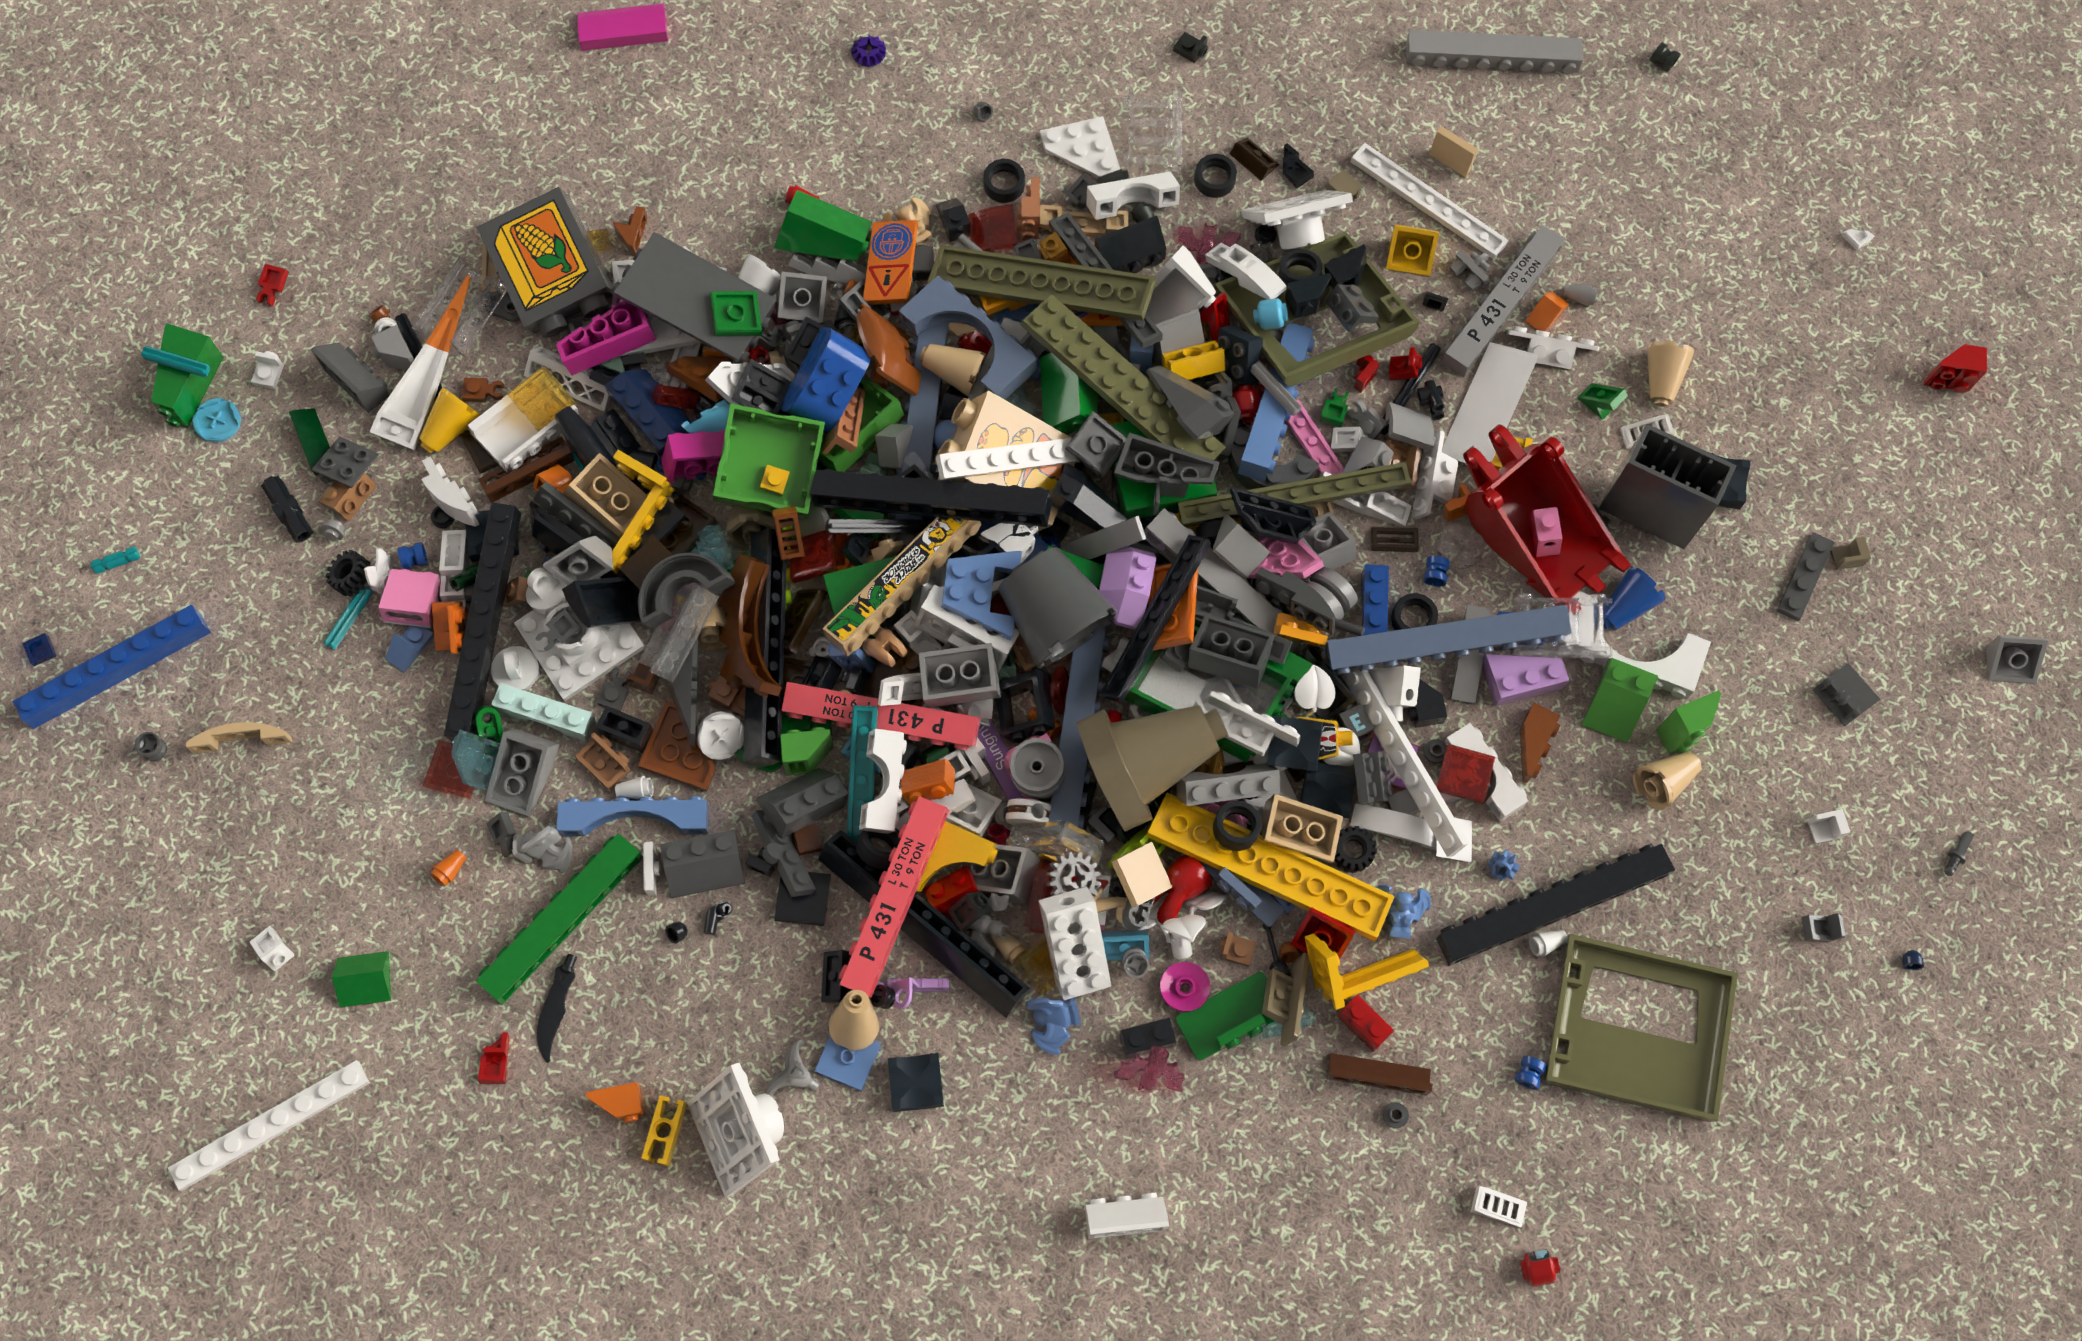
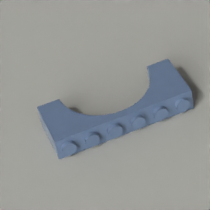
M939 276L934 278L899 310L901 323L916 336L932 326L950 322L970 325L987 336L993 345L995 354L989 371L980 381L983 393L990 391L1005 400L1037 371V357L1030 349L1026 350L1023 348L1015 336H1009L997 321H991L983 309L980 307L976 308L965 294H960L955 290L950 281H944Z

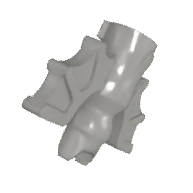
M992 893L988 900L993 912L1005 911L1010 896H998L996 893ZM990 915L981 916L968 929L972 930L971 939L994 957L995 947L988 943L985 934L989 933L994 937L1007 939L1004 934L1006 928H1010V926L998 920L993 921Z

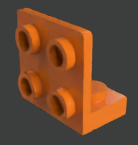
M463 601L433 602L432 615L435 651L451 650V654H457L461 651L464 639V621H467V608L463 607Z

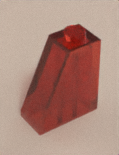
M1040 860L1036 868L1024 925L1030 927L1029 930L1035 933H1044L1045 931L1038 900L1052 897L1050 893L1054 890L1053 886H1047L1046 884L1052 881V878L1046 874L1053 872L1054 869L1050 866L1053 862Z

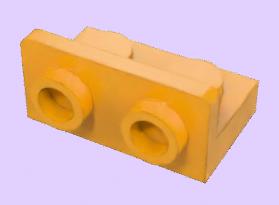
M1277 614L1273 632L1275 635L1315 647L1325 646L1328 636L1322 635L1323 631L1318 630L1315 626L1305 621L1298 620L1292 615Z

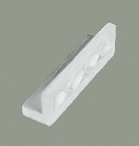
M542 346L530 350L524 376L530 378L535 374L532 370L534 362L541 365L548 381L557 391L603 412L607 410L610 397L604 385L589 379L593 369L589 368L572 376L563 364L559 354ZM551 373H561L565 383L561 385L556 383ZM571 382H581L585 392L581 394L576 392ZM598 390L605 393L602 403L595 400L592 391Z

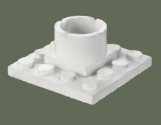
M1321 190L1242 209L1241 214L1242 218L1250 220V223L1256 222V224L1262 223V225L1267 224L1268 226L1276 225L1281 249H1292L1307 246L1308 243L1312 245L1324 241L1325 236L1321 216L1326 215L1325 209L1346 208L1347 203H1351L1353 200L1352 194L1348 192Z
M568 602L560 604L552 611L546 612L547 614H540L532 610L514 622L565 701L646 648L630 623L588 628L578 619ZM563 609H567L582 628L564 643H561L559 639L555 640V646L551 650L545 651L544 648L549 644V639L543 637L540 641H537L535 639L536 636L542 632H548L550 629L546 624Z
M740 1063L730 1065L687 1102L725 1198L737 1193L779 1161L778 1151L774 1144L779 1142L783 1136L784 1123L782 1114L778 1111L779 1107L776 1101L770 1095L759 1094L754 1096L748 1085L747 1075L742 1070Z

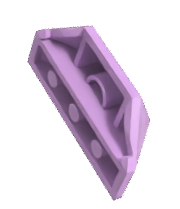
M1127 547L1106 554L1099 591L1119 612L1113 620L1115 625L1136 630L1141 621L1151 590L1156 563L1154 553L1135 547Z

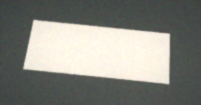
M1492 342L1489 343L1445 440L1442 453L1457 461L1466 463L1463 453L1474 446L1483 454L1488 462H1492L1496 451L1489 439L1488 433L1498 424L1506 428L1508 427L1539 354Z

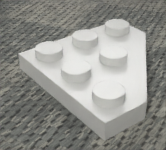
M1103 116L1040 130L1045 153L1064 160L1065 163L1091 174L1096 179L1120 169Z
M721 362L705 381L730 404L740 405L731 399L747 362L743 364ZM783 363L763 365L788 379L791 383L795 377V374Z

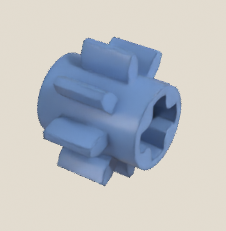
M1507 849L1500 853L1494 851L1492 858L1487 863V866L1492 868L1490 875H1494L1500 881L1506 878L1512 880L1515 872H1518L1520 864L1515 863L1517 855H1513Z

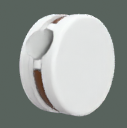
M1022 798L1008 800V809L1005 816L1007 823L1031 829L1048 828L1051 811L1050 804Z

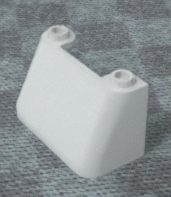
M1184 245L1154 275L1156 284L1146 313L1156 325L1194 309L1199 310L1202 306L1208 308L1216 299L1213 296L1216 293L1215 289Z

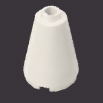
M750 254L745 259L738 278L772 296L778 289L780 274L774 269L771 270L766 266L765 262Z

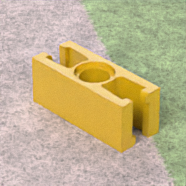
M1211 341L1163 353L1162 365L1187 380L1225 371L1224 349L1222 347L1219 348L1216 341Z
M659 1095L641 1159L654 1164L655 1159L651 1155L656 1143L659 1142L666 1144L663 1159L658 1158L657 1163L670 1167L688 1104L683 1100L677 1099L676 1113L673 1120H669L663 1117L666 1104H669L670 1098ZM663 1125H669L671 1127L670 1134L665 1138L659 1137V1129Z

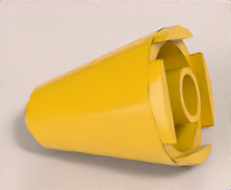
M443 387L419 436V439L422 441L420 446L430 453L434 450L440 452L468 429V424L478 418L480 414Z

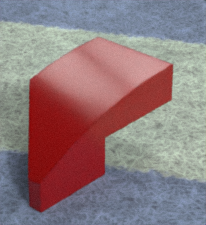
M508 1032L502 1033L500 1035L501 1038L490 1047L487 1045L482 1049L484 1054L481 1056L479 1084H505L509 1048Z

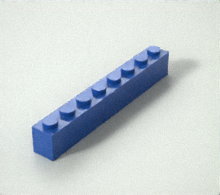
M191 604L12 702L22 721L35 729L210 634L211 631L201 613Z

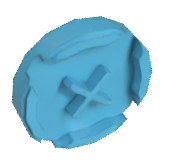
M221 398L210 399L202 403L197 408L198 411L192 419L193 428L202 439L215 443L226 441L234 436L241 423L240 412L232 402Z

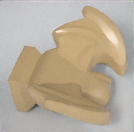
M913 197L910 199V203L915 208V212L913 213L910 204L909 206L901 207L895 213V216L899 221H917L916 246L924 245L932 239L931 232L925 230V227L930 229L929 216H932V213L922 200ZM888 211L883 216L881 222L893 221L891 211Z

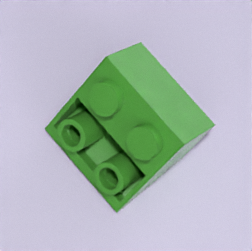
M815 727L811 731L806 732L789 730L786 734H780L782 761L787 776L807 774L813 771L833 749L830 729L825 730L823 727Z

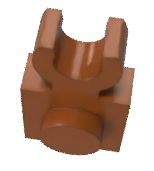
M464 377L462 400L466 402H486L487 396L501 400L503 398L502 393H495L494 391L497 388H504V384L501 381H494L488 384L487 378Z

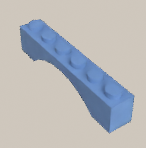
M697 796L689 797L688 800H679L677 797H665L664 800L642 797L639 798V801H630L628 798H615V801L592 798L590 801L585 802L569 798L565 802H558L557 831L560 836H586L595 828L609 821L638 816L663 821L675 827L683 834H708L709 804L707 800Z

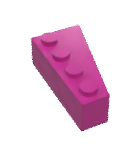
M626 301L618 302L616 306L611 305V310L602 316L598 314L589 325L584 328H578L556 343L563 364L573 376L657 340L648 314Z
M725 430L668 435L661 460L664 475L667 478L666 481L675 483L674 478L686 476V480L695 479V474L709 472L710 476L716 475L721 459Z

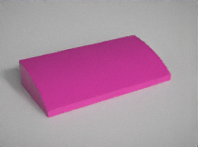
M664 3L578 13V36L581 50L668 41Z

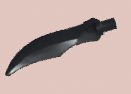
M571 954L567 955L564 965L556 968L553 985L539 1016L537 1042L539 1050L547 1063L550 1062L554 1037L566 1013L565 997L571 983L575 979L573 967L577 956Z

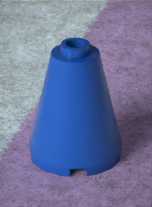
M1631 566L1599 613L1601 619L1599 622L1605 629L1616 631L1660 605L1666 599L1662 589L1657 592L1654 587L1657 583L1648 574L1639 568L1634 570L1633 566Z

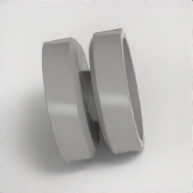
M1322 567L1311 575L1310 581L1306 582L1324 598L1337 619L1342 620L1344 613L1349 612L1358 601L1357 594L1348 581L1330 568Z
M1033 738L1022 742L1015 748L1011 755L1009 767L1013 785L1024 796L1033 799L1047 798L1057 792L1064 781L1065 774L1064 760L1057 746L1046 739ZM1034 767H1040V770L1036 771Z

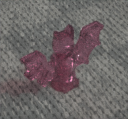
M1205 222L1200 240L1195 238L1193 228L1178 227L1180 237H1178L1179 243L1185 244L1189 251H1196L1195 260L1201 265L1209 264L1206 262L1205 254L1220 243L1231 247L1241 239V233L1226 232L1223 239L1215 242L1218 224L1210 226Z
M1156 1045L1152 1046L1149 1057L1142 1058L1136 1053L1132 1060L1121 1061L1119 1069L1114 1071V1078L1125 1081L1131 1080L1136 1073L1144 1071L1140 1078L1138 1090L1146 1089L1150 1093H1152L1154 1086L1157 1084V1078L1161 1075L1166 1077L1167 1088L1174 1091L1182 1092V1081L1185 1080L1184 1073H1180L1177 1070V1062L1167 1063L1169 1052L1166 1050V1047Z

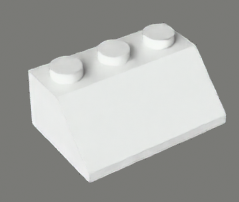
M1157 1193L1142 1194V1199L1131 1200V1196L1116 1197V1202L1106 1203L1104 1198L1090 1200V1205L1085 1206L1088 1239L1166 1231L1169 1227L1164 1197H1157Z

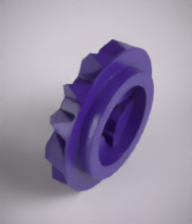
M869 34L867 37L860 36L859 40L854 41L851 52L853 59L858 64L869 67L883 61L886 55V48L884 42L878 36L871 37ZM868 44H870L872 49L869 56L866 53Z

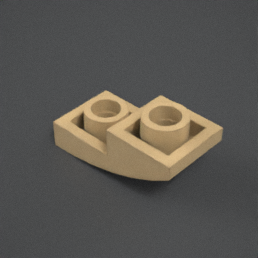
M892 538L878 542L880 547L871 550L872 555L866 558L864 564L896 556L904 545L903 540L893 542Z

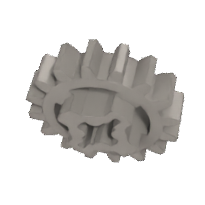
M1067 852L1065 857L1062 855L1056 857L1058 863L1050 864L1054 870L1046 875L1051 877L1052 881L1046 884L1054 888L1050 893L1051 896L1066 893L1062 887L1069 892L1083 888L1086 884L1092 896L1098 894L1094 888L1095 886H1101V882L1096 881V877L1100 876L1101 872L1094 871L1098 864H1090L1091 857L1089 855L1082 858V852H1075L1074 856L1072 852ZM1076 876L1077 881L1072 882L1071 877Z

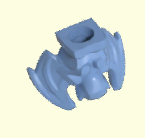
M1388 884L1376 886V888L1387 893L1392 890V887ZM1423 888L1417 890V898L1413 900L1415 895L1406 892L1393 893L1395 897L1386 916L1389 923L1386 926L1387 935L1390 937L1411 938L1409 926L1412 921L1418 922L1426 909L1429 910L1431 907L1430 894Z
M1075 997L1067 1000L1038 998L1026 1002V1008L1033 1010V1018L1036 1025H1046L1045 1031L1032 1029L1035 1043L1044 1052L1054 1055L1060 1054L1059 1047L1070 1037V1033L1066 1029L1071 1024L1075 1026L1081 1025Z

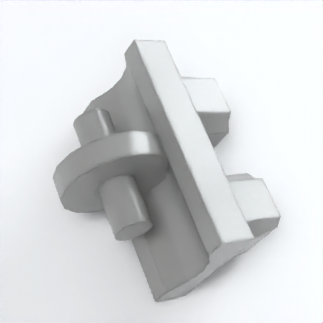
M1460 249L1456 253L1457 259L1450 266V270L1457 277L1468 270L1471 275L1464 281V284L1472 292L1481 285L1486 287L1490 283L1488 281L1489 277L1480 267L1485 271L1489 270L1490 266L1486 263L1489 255L1483 253L1479 256L1474 251L1470 255L1474 260L1473 262Z

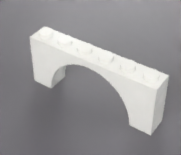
M1581 591L1572 597L1580 605L1581 610L1575 616L1569 614L1572 633L1565 636L1564 641L1553 643V647L1558 648L1559 652L1566 655H1577L1583 662H1595L1602 665L1603 668L1608 658H1615L1658 675L1653 689L1667 690L1671 692L1672 696L1679 699H1688L1695 691L1711 643L1710 641L1688 633L1681 641L1677 651L1670 656L1651 662L1635 661L1614 651L1600 634L1595 616L1598 598Z

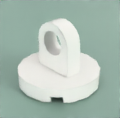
M537 568L530 573L527 579L526 600L534 611L540 614H547L546 612L552 611L560 604L567 602L562 591L567 586L566 583L544 568Z
M511 646L503 649L495 656L491 665V675L498 687L500 683L527 691L538 680L540 665L531 650L522 646Z
M729 712L711 713L701 721L697 728V745L711 759L723 760L730 758L743 746L744 726L736 716Z

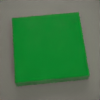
M757 291L710 292L715 336H761L762 327Z

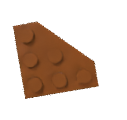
M683 356L667 364V373L717 402L723 399V397L705 380L721 362H731L733 364L734 360L729 357Z
M666 700L638 767L707 792L716 772L713 761L700 750L697 741L695 742V747H690L675 703Z

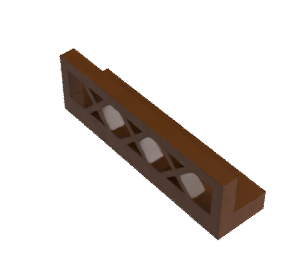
M560 437L542 446L537 454L526 458L523 461L525 465H521L518 470L509 474V472L506 473L501 467L478 480L490 502H495L534 482L537 474L556 465L564 467L575 460L570 448L566 445L564 439ZM559 445L562 446L561 448H559V449H557V450L551 452V450H552L553 448H555V447H557V446H559ZM535 457H538V458H539V459H537V460H535V461H533V462L530 463L531 459H533V458H535ZM493 478L498 479L488 485L485 483Z
M1334 1053L1329 1054L1328 1080L1428 1095L1432 1092L1433 1084L1430 1083L1431 1069Z

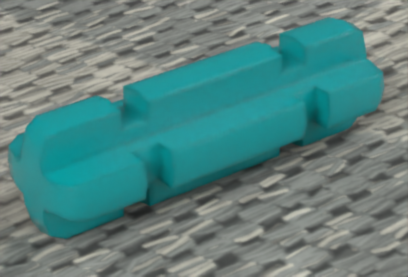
M132 546L126 548L125 552L121 550L104 556L102 560L100 558L92 560L91 567L98 574L106 571V568L110 570L127 564L128 560L131 562L138 560L140 554L138 549Z

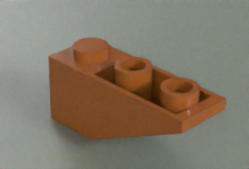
M1533 703L1529 708L1519 729L1522 781L1528 783L1532 777L1536 779L1542 767L1538 764L1540 758L1547 756L1551 747L1548 741L1550 737L1556 736L1560 728V724L1557 723L1560 715L1536 703Z

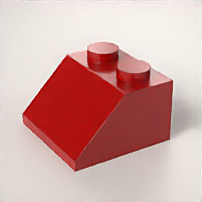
M1311 907L1290 944L1308 954L1305 936L1314 933L1321 941H1325L1328 948L1332 952L1335 951L1340 959L1356 932Z

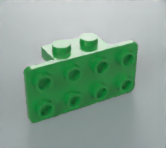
M1258 972L1207 999L1200 1008L1177 1015L1176 1022L1197 1060L1202 1061L1224 1048L1231 1050L1241 1044V1039L1247 1036L1253 1038L1263 1032V1027L1275 1022V1020L1262 1015L1267 981L1263 972Z

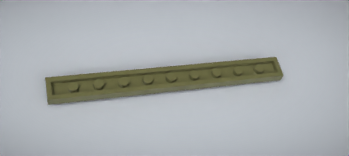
M1406 462L1246 491L1306 506L1410 487L1411 479ZM1230 493L1179 502L1177 504L1181 524L1185 527L1200 525L1207 521L1223 520L1227 514L1232 519L1239 518Z

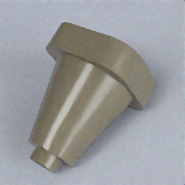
M1200 705L1111 723L1103 709L1076 722L1092 770L1124 831L1152 820L1148 804L1218 753L1220 748L1217 741L1229 736L1217 708L1204 714Z

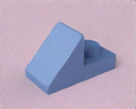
M409 626L401 637L395 633L385 660L405 673L434 638V634L425 627Z

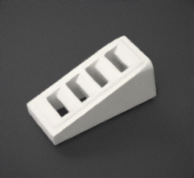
M1660 415L1620 427L1626 449L1632 448L1635 443L1630 431H1634L1637 440L1641 434L1640 429H1644L1646 424L1658 429L1661 427L1662 431L1674 435L1669 415Z
M1478 1186L1475 1190L1471 1213L1521 1228L1527 1202L1486 1187ZM1485 1196H1489L1487 1209L1482 1208ZM1494 1199H1499L1497 1210L1493 1212ZM1504 1201L1508 1202L1506 1216L1501 1215ZM1514 1204L1518 1205L1516 1219L1511 1218Z

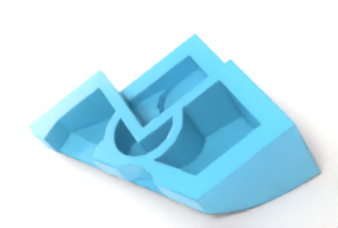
M724 399L713 408L701 412L700 419L691 424L685 421L681 426L689 433L726 430L730 403Z

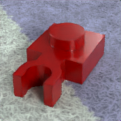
M264 264L257 284L263 289L258 293L256 301L262 303L263 299L268 296L266 303L269 306H273L275 302L274 294L275 292L282 293L289 271L284 268Z

